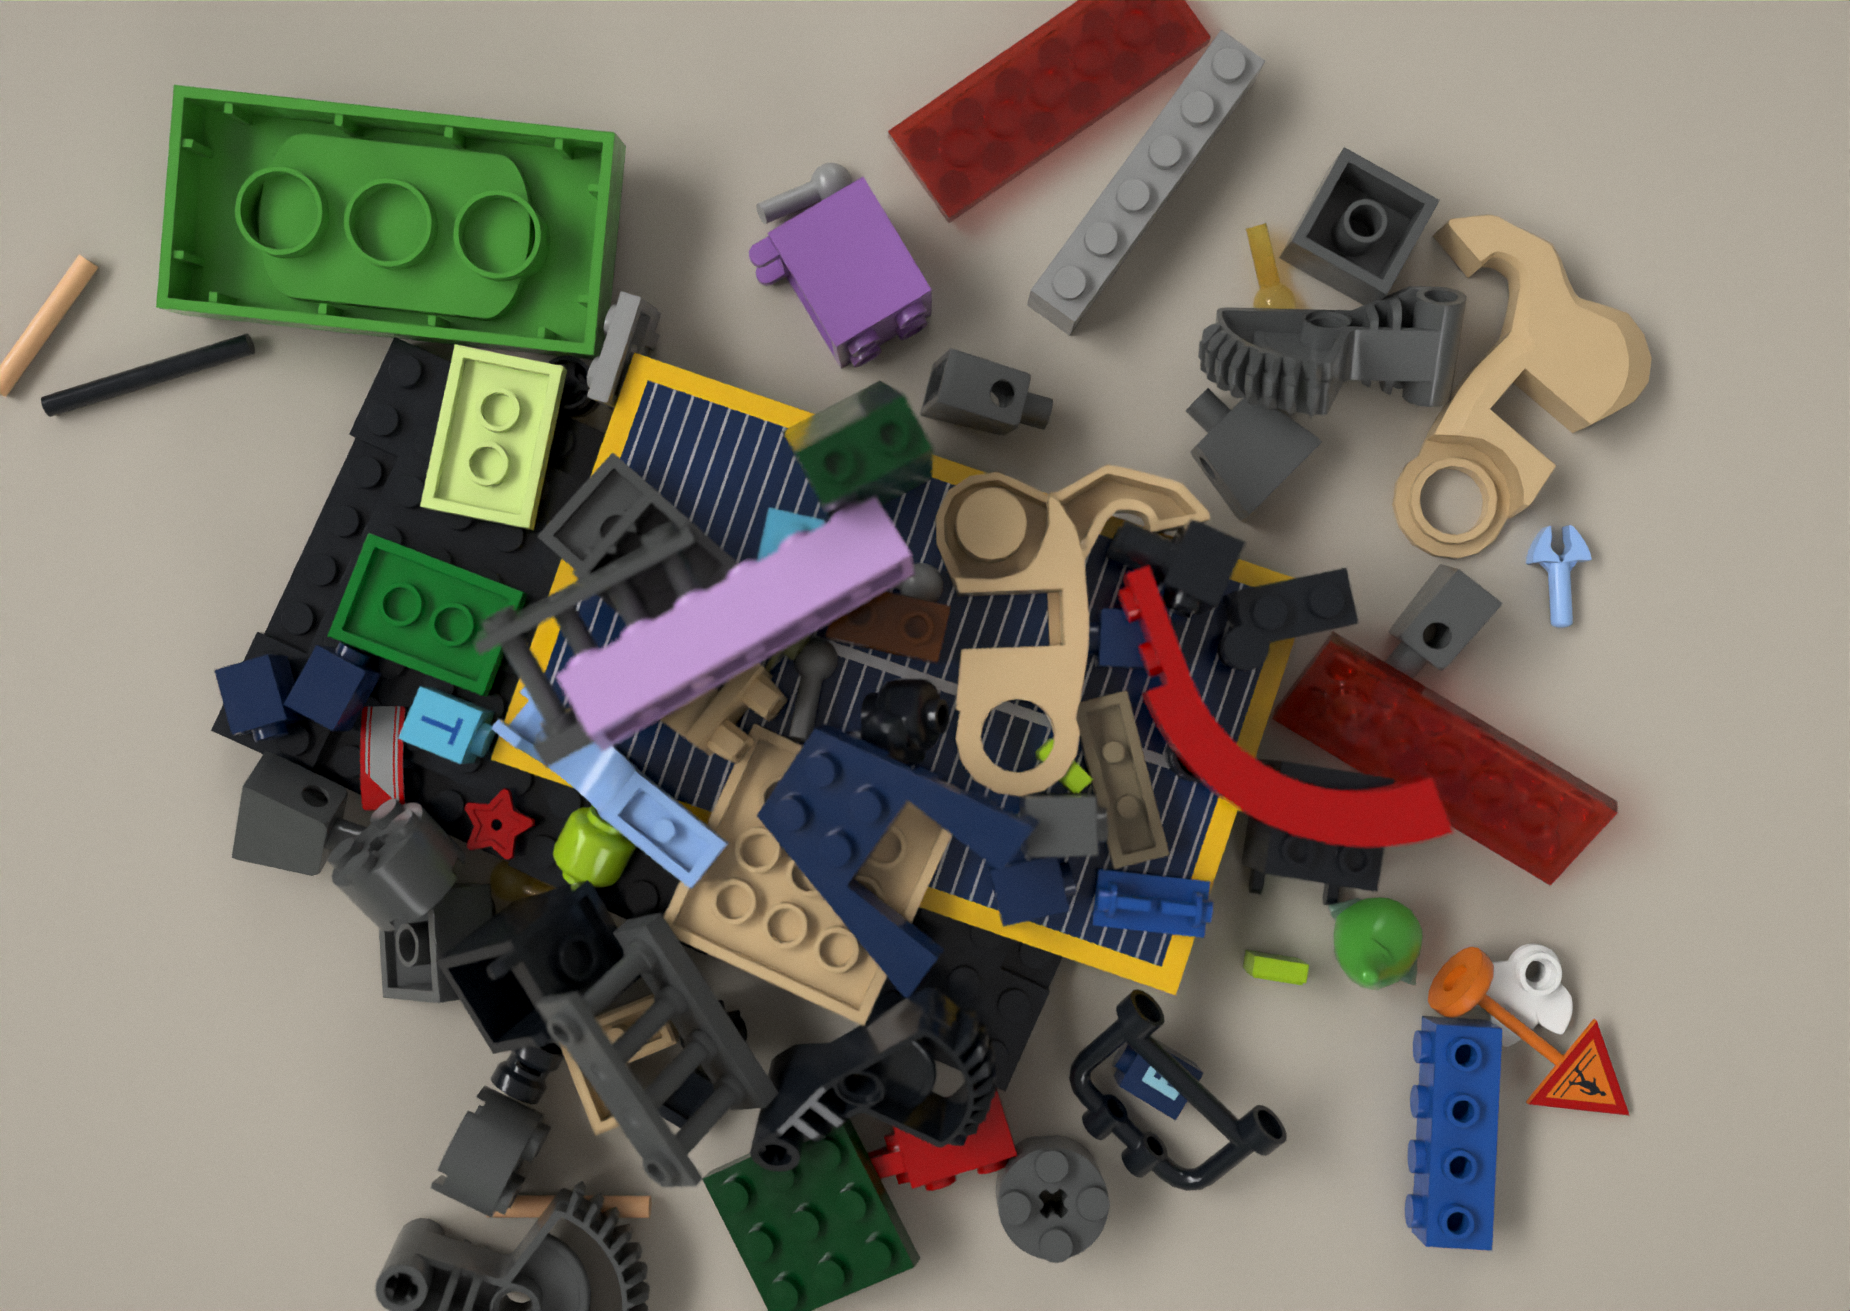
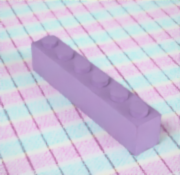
M875 496L862 504L859 501L848 503L831 516L830 522L812 532L803 530L792 534L779 545L778 551L760 561L753 559L737 565L727 574L726 580L707 591L697 589L685 594L676 601L673 610L657 619H643L633 623L622 632L621 639L601 650L593 648L578 654L570 660L568 668L558 673L556 677L588 736L601 751H604L913 576L914 568L911 553Z

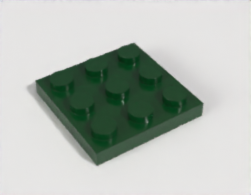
M850 1118L840 1128L832 1127L830 1133L822 1141L815 1142L810 1139L803 1143L799 1164L791 1170L779 1172L767 1170L757 1165L749 1153L711 1170L702 1179L768 1311H812L912 1269L920 1260V1256Z

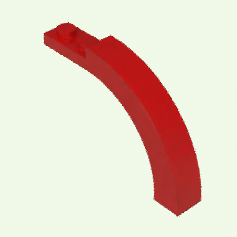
M1149 565L1129 572L1123 577L1126 588L1118 591L1123 611L1129 623L1139 621L1146 640L1145 643L1138 645L1141 659L1149 677L1159 675L1162 686L1141 693L1153 721L1170 748L1187 769L1209 790L1237 810L1261 823L1299 837L1329 844L1355 847H1392L1424 842L1453 833L1432 777L1416 776L1388 786L1363 790L1326 789L1308 785L1284 776L1263 765L1245 752L1225 733L1200 698Z

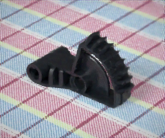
M928 987L870 1019L864 1026L860 1025L830 1043L795 1044L776 1055L770 1064L768 1077L779 1093L766 1108H760L750 1150L752 1159L757 1165L775 1172L791 1170L799 1164L803 1143L810 1139L815 1142L822 1141L830 1133L832 1127L840 1128L849 1118L857 1114H868L936 1147H944L947 1144L964 1146L967 1136L977 1134L978 1126L981 1122L986 1121V1115L991 1107V1100L995 1096L997 1077L996 1056L993 1049V1040L989 1039L987 1035L986 1025L978 1022L975 1009H959L940 990ZM923 1036H928L949 1053L962 1071L965 1082L950 1097H943L932 1092L936 1082L937 1068L930 1049L920 1039Z

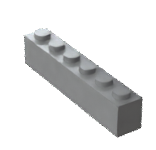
M1223 30L1218 33L1033 286L1027 306L1069 336L1252 87L1265 60Z

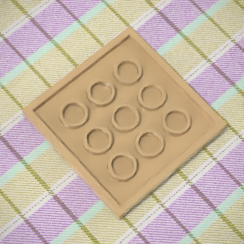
M754 723L749 736L755 741L741 762L734 765L707 823L710 828L727 840L729 844L694 888L690 889L680 881L663 918L678 940L864 1026L887 976L756 816L803 745ZM908 802L859 871L855 880L912 923L952 834L912 803Z

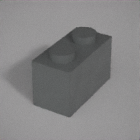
M1043 793L1019 796L1020 816L1024 818L1026 815H1029L1040 821L1021 847V851L1026 857L1098 856V842H1107V808L1097 805V796L1088 793Z

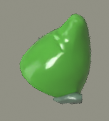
M1381 897L1363 900L1355 898L1329 905L1330 915L1335 920L1333 933L1334 954L1340 967L1352 982L1362 988L1380 990L1400 980L1416 986L1417 959L1420 956L1423 934L1418 919L1409 908L1398 901Z

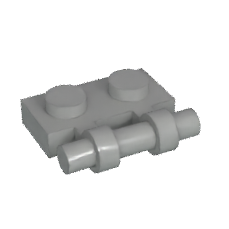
M620 292L617 304H613L610 307L605 318L604 334L606 339L600 357L594 358L588 370L587 385L589 391L587 397L607 406L611 410H614L634 352L647 357L649 350L655 351L659 335L655 333L661 313L643 298L626 292Z

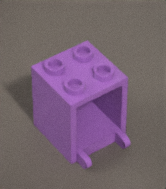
M864 177L854 181L768 232L766 238L754 244L749 250V258L751 263L757 267L756 277L760 284L770 286L784 277L787 278L840 368L845 367L851 362L855 368L860 367L876 358L882 352L879 346L897 335L901 341L908 339L928 325L925 318L929 317L932 313V289Z

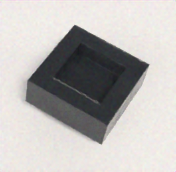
M696 1068L657 1110L662 1118L681 1129L715 1092L714 1084L707 1074Z

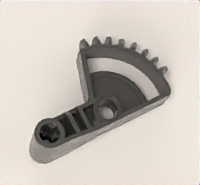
M1409 286L1385 296L1382 300H1375L1354 310L1219 308L1216 313V323L1203 330L1202 340L1199 341L1198 358L1200 359V370L1207 374L1208 380L1217 383V388L1223 391H1230L1231 396L1247 398V402L1251 405L1264 404L1270 411L1277 408L1287 410L1290 415L1295 412L1309 414L1311 418L1314 415H1327L1343 382L1348 380H1361L1362 384L1369 388L1371 387V381H1379L1381 390L1389 395L1393 387L1403 389L1402 397L1411 404L1439 407L1446 405L1451 400L1467 296L1456 289L1447 287Z
M581 1181L574 1186L572 1191L563 1188L557 1193L517 1248L510 1254H501L492 1251L486 1246L482 1248L472 1245V1242L464 1239V1242L446 1237L443 1228L431 1219L418 1218L411 1220L403 1226L376 1281L375 1292L380 1304L389 1311H589L591 1288L583 1263L566 1243L549 1234L560 1218H565L586 1231L604 1250L613 1265L619 1281L622 1311H648L645 1301L649 1299L650 1286L648 1282L643 1281L647 1278L646 1262L638 1261L642 1253L640 1242H629L633 1232L630 1223L616 1226L620 1216L617 1207L602 1213L601 1209L604 1203L602 1193L594 1195L589 1200L585 1199L583 1196L586 1185ZM520 1291L527 1294L531 1300L523 1303L515 1302L508 1297L507 1293Z

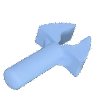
M1572 525L1562 527L1565 547L1560 556L1551 548L1552 531L1551 526H1547L1537 533L1526 557V564L1539 563L1548 572L1551 625L1557 628H1565L1573 624L1571 569L1577 562H1586L1592 559L1584 539Z

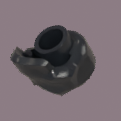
M894 679L886 682L879 693L871 692L865 696L861 707V730L846 733L889 752L888 757L907 766H915L924 761L926 752L934 747L940 733H944L947 730L950 717L947 702L940 698V694L933 683L924 679Z

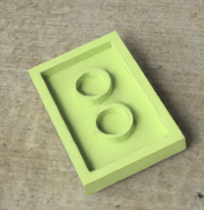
M454 345L420 506L429 510L534 530L567 370L560 365Z

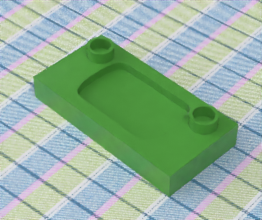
M174 85L156 308L185 316L387 338L396 337L406 340L553 356L569 355L576 358L594 360L595 357H600L606 339L604 322L607 312L611 307L626 145L615 132Z

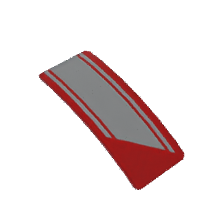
M366 706L362 710L360 785L362 808L366 811H375L380 805L393 798L397 799L401 805L405 804L403 740L398 739L405 720V708L403 706Z

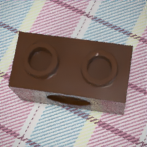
M884 591L830 622L826 637L832 641L937 665L951 606Z

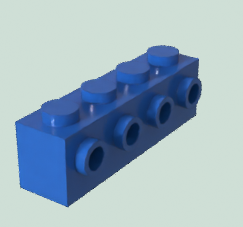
M1422 1016L1421 1030H1416L1414 1033L1413 1057L1415 1062L1420 1063L1419 1085H1413L1410 1093L1411 1114L1413 1118H1417L1416 1140L1411 1139L1409 1141L1407 1151L1408 1167L1410 1172L1414 1173L1413 1194H1408L1405 1200V1220L1407 1227L1412 1228L1411 1232L1426 1247L1492 1251L1503 1028L1488 1020Z

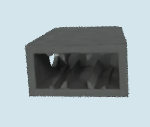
M950 348L932 365L920 415L997 435H1006L1017 429L1019 423L1044 430L1051 416L1053 399L1028 392L1031 375L1027 372ZM990 393H993L998 398L999 406L993 403Z
M1209 388L1186 409V412L1208 433L1190 452L1233 514L1240 521L1248 517L1322 443L1317 436L1278 409L1270 411L1264 404L1251 405L1247 402V398H1243L1230 410Z
M1440 564L1390 628L1389 633L1401 642L1381 667L1406 687L1427 662L1443 671L1503 603L1461 570ZM1435 623V636L1430 641L1424 642L1423 632L1425 628Z
M265 751L242 786L232 858L314 876L320 874L330 853L339 843L350 837L356 839L367 827L343 819L348 792L344 786L272 752Z

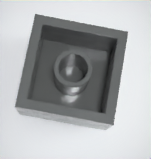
M1344 147L1329 167L1279 258L1362 305L1375 300H1382L1390 291L1440 200Z

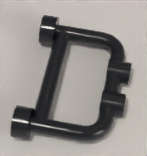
M1133 990L1117 1004L1116 1013L1118 1019L1079 1052L1071 1063L1069 1081L1072 1091L1081 1104L1088 1109L1082 1115L1085 1129L1098 1140H1104L1113 1133L1126 1145L1127 1148L1121 1153L1123 1164L1132 1175L1138 1178H1143L1153 1171L1160 1179L1172 1187L1185 1191L1202 1190L1214 1184L1254 1151L1259 1155L1268 1156L1287 1140L1286 1130L1273 1111L1263 1105H1256L1238 1119L1151 1036L1164 1024L1165 1018L1161 1007L1155 999L1142 990ZM1126 1042L1230 1142L1196 1168L1187 1169L1179 1166L1168 1156L1164 1143L1157 1135L1152 1132H1142L1128 1118L1125 1106L1117 1097L1111 1094L1104 1095L1095 1087L1091 1080L1092 1071Z

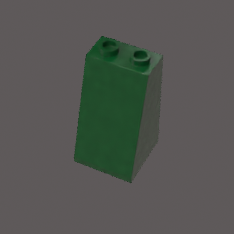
M881 380L782 431L829 522L831 516L848 503L859 501L862 504L875 496L882 506L932 480L933 447L905 395Z

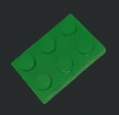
M368 533L327 636L481 696H488L505 652L501 645H498L481 655L479 654L474 643L478 633L484 630L481 622L508 606H513L516 612L521 611L528 594Z

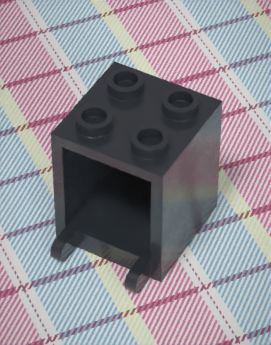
M1257 758L1263 765L1284 776L1308 785L1326 789L1363 790L1394 784L1395 780L1287 761ZM1248 816L1241 864L1251 868L1249 893L1261 895L1265 874L1324 883L1323 905L1329 906L1330 904L1337 903L1340 886L1378 892L1384 847H1355L1324 843L1287 833Z
M587 880L582 883H573L513 901L438 958L436 962L492 1053L496 1054L532 1046L539 1048L545 1044L557 1042L551 1036L547 1028L548 1021L537 1004L544 997L577 992L582 997L624 957V949L613 934L618 929L616 923L592 883ZM639 974L607 1006H609L614 1000H616L622 993H624L642 976Z

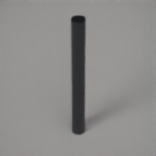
M246 333L42 396L41 404L45 413L52 417L255 354V346L249 334Z

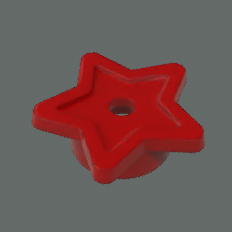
M509 788L502 789L490 803L468 802L465 805V811L474 825L466 845L469 850L492 847L506 860H512L515 855L516 839L520 834L535 825V819L520 813L514 806ZM496 819L502 822V827L499 830H495L492 826L493 821Z

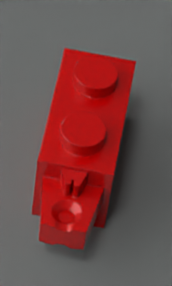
M998 1088L995 1089V1096L991 1100V1107L986 1115V1121L981 1122L978 1126L977 1134L967 1136L964 1146L947 1144L944 1147H936L893 1127L894 1132L884 1135L886 1146L867 1152L880 1179L896 1175L898 1185L910 1182L912 1189L924 1185L927 1191L947 1187L957 1181L956 1175L973 1169H977L978 1174H988L1006 1167L1008 1158L1017 1156L1015 1143Z

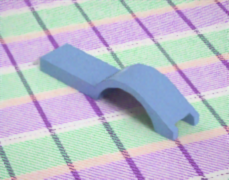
M524 687L520 693L529 700L510 725L498 719L491 729L515 748L544 764L534 748L536 733L543 730L540 724L544 719ZM592 743L548 766L549 769L581 793L595 807L604 820L690 889L697 885L729 844L727 840L644 775L614 746L601 751L595 743Z

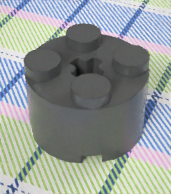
M394 798L386 801L374 811L370 818L371 824L356 839L353 837L345 839L332 850L328 857V862L334 867L332 873L333 883L383 931L396 929L390 923L393 920L404 916L411 923L434 907L451 889L458 878L451 870L456 860L464 864L466 858L465 852L420 804L407 803L401 805Z
M485 1085L476 1098L486 1103L484 1106L479 1105L475 1114L467 1111L438 1167V1171L446 1174L447 1177L439 1176L432 1182L431 1189L492 1218L496 1211L505 1215L508 1208L512 1207L526 1177L517 1173L524 1160L531 1163L533 1158L537 1157L551 1127L542 1123L545 1116L544 1113Z
M1061 1135L1034 1136L1020 1141L1015 1145L1017 1156L1008 1158L1006 1167L998 1170L996 1200L1001 1224L1011 1241L1022 1251L1052 1263L1064 1262L1090 1247L1101 1234L1110 1207L1105 1182L1091 1153L1072 1138ZM1046 1189L1054 1194L1059 1190L1061 1199L1057 1202L1049 1200L1043 1203L1041 1192Z

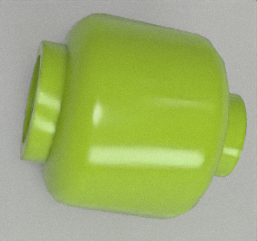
M592 805L591 807L579 808L569 816L554 845L553 857L558 867L563 871L564 879L569 884L582 883L588 880L594 887H607L613 885L621 877L636 845L604 820Z

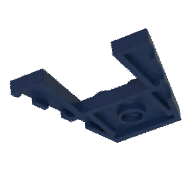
M822 723L814 729L756 816L898 991L907 999L945 949L855 880V877L908 802L912 803L999 872H1002L1040 821L1029 815H1026L1024 818L996 806L998 801L974 790L971 793L965 792L939 780L940 775L920 766L917 769L888 757L889 752Z

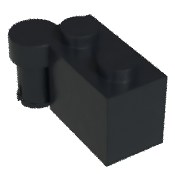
M1347 568L1242 589L1223 596L1230 630L1219 641L1217 654L1225 666L1238 671H1248L1261 666L1267 659L1269 643L1359 624Z

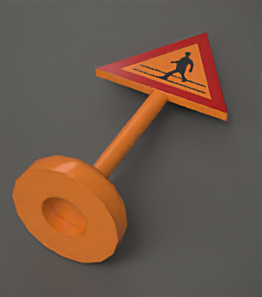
M1476 947L1462 949L1441 967L1433 979L1428 992V1003L1433 1010L1442 1016L1455 1018L1466 1014L1478 1004L1555 1065L1526 1100L1527 1104L1630 1116L1597 1020L1593 1019L1563 1055L1486 994L1494 977V965L1489 956L1481 949Z

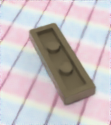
M1127 690L1080 702L1076 714V721L1080 730L1079 739L1088 774L1093 779L1091 786L1094 796H1097V805L1107 808L1108 840L1106 844L1112 867L1117 869L1170 855Z

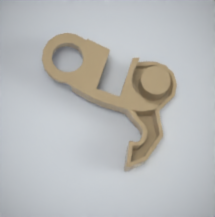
M1490 214L1452 218L1440 227L1433 237L1467 278L1480 268L1487 267L1500 272L1508 280L1509 298L1500 338L1462 378L1452 392L1450 402L1442 407L1425 437L1417 457L1405 464L1396 480L1392 503L1398 527L1413 546L1431 556L1453 560L1477 554L1497 538L1507 519L1513 518L1531 505L1556 467L1553 462L1490 410L1509 386L1514 383L1571 433H1575L1633 403L1649 383L1652 360L1644 333L1627 312L1581 299L1577 296L1568 280L1562 261L1553 243L1519 228L1498 216ZM1443 469L1459 470L1470 476L1480 489L1483 500L1481 515L1476 524L1465 533L1459 535L1443 533L1432 527L1423 516L1420 505L1421 489L1427 478L1436 471Z
M1107 464L1058 492H1050L1049 495L999 472L969 476L948 490L936 514V541L958 597L1047 593L1049 646L962 649L960 652L956 709L960 713L956 742L961 762L975 781L996 793L1024 796L1044 791L1064 777L1077 755L1080 730L1076 721V714L1082 694L1089 646V607L1085 559L1104 524L1113 514H1133L1142 519L1145 529L1156 534L1176 531L1191 519L1200 523L1209 521L1210 512L1183 484L1145 472ZM1014 699L1030 701L1040 707L1049 718L1054 734L1053 749L1047 759L1032 770L1019 773L1005 771L993 764L984 752L981 740L983 722L989 712L1000 703Z

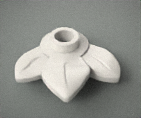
M1536 943L1525 944L1517 948L1511 954L1508 961L1492 962L1494 965V977L1486 993L1489 997L1531 1030L1539 1023L1554 1033L1561 1035L1565 1032L1573 1012V1002L1569 992L1560 983L1562 979L1561 963L1551 949ZM1536 961L1538 971L1534 977L1527 979L1525 975L1526 969L1531 962ZM1489 1014V1021L1503 1028L1502 1046L1509 1047L1521 1040L1520 1037Z

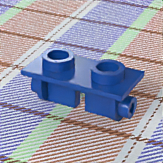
M1098 869L1092 925L1204 938L1206 923H1211L1213 914V901L1208 900L1210 881Z

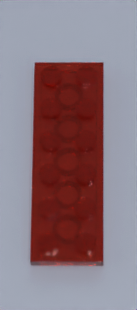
M1078 0L888 131V138L949 224L1206 47L1211 36L1185 0Z
M1332 631L1277 705L1273 714V720L1363 774L1395 779L1394 783L1416 776L1432 777L1451 827L1550 886L1618 813V801L1334 631Z

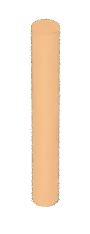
M78 255L0 364V395L7 397L99 268L82 255Z
M518 1195L512 1207L508 1208L505 1215L496 1211L492 1218H539L556 1195ZM584 1195L583 1197L589 1200L594 1195ZM602 1195L604 1197L602 1213L617 1207L620 1212L619 1218H650L651 1196Z

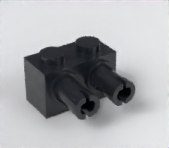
M1194 519L1189 520L1179 528L1172 540L1125 520L1122 526L1118 527L1105 557L1134 570L1149 565L1165 609L1176 615L1190 618L1191 614H1202L1218 607L1246 542Z

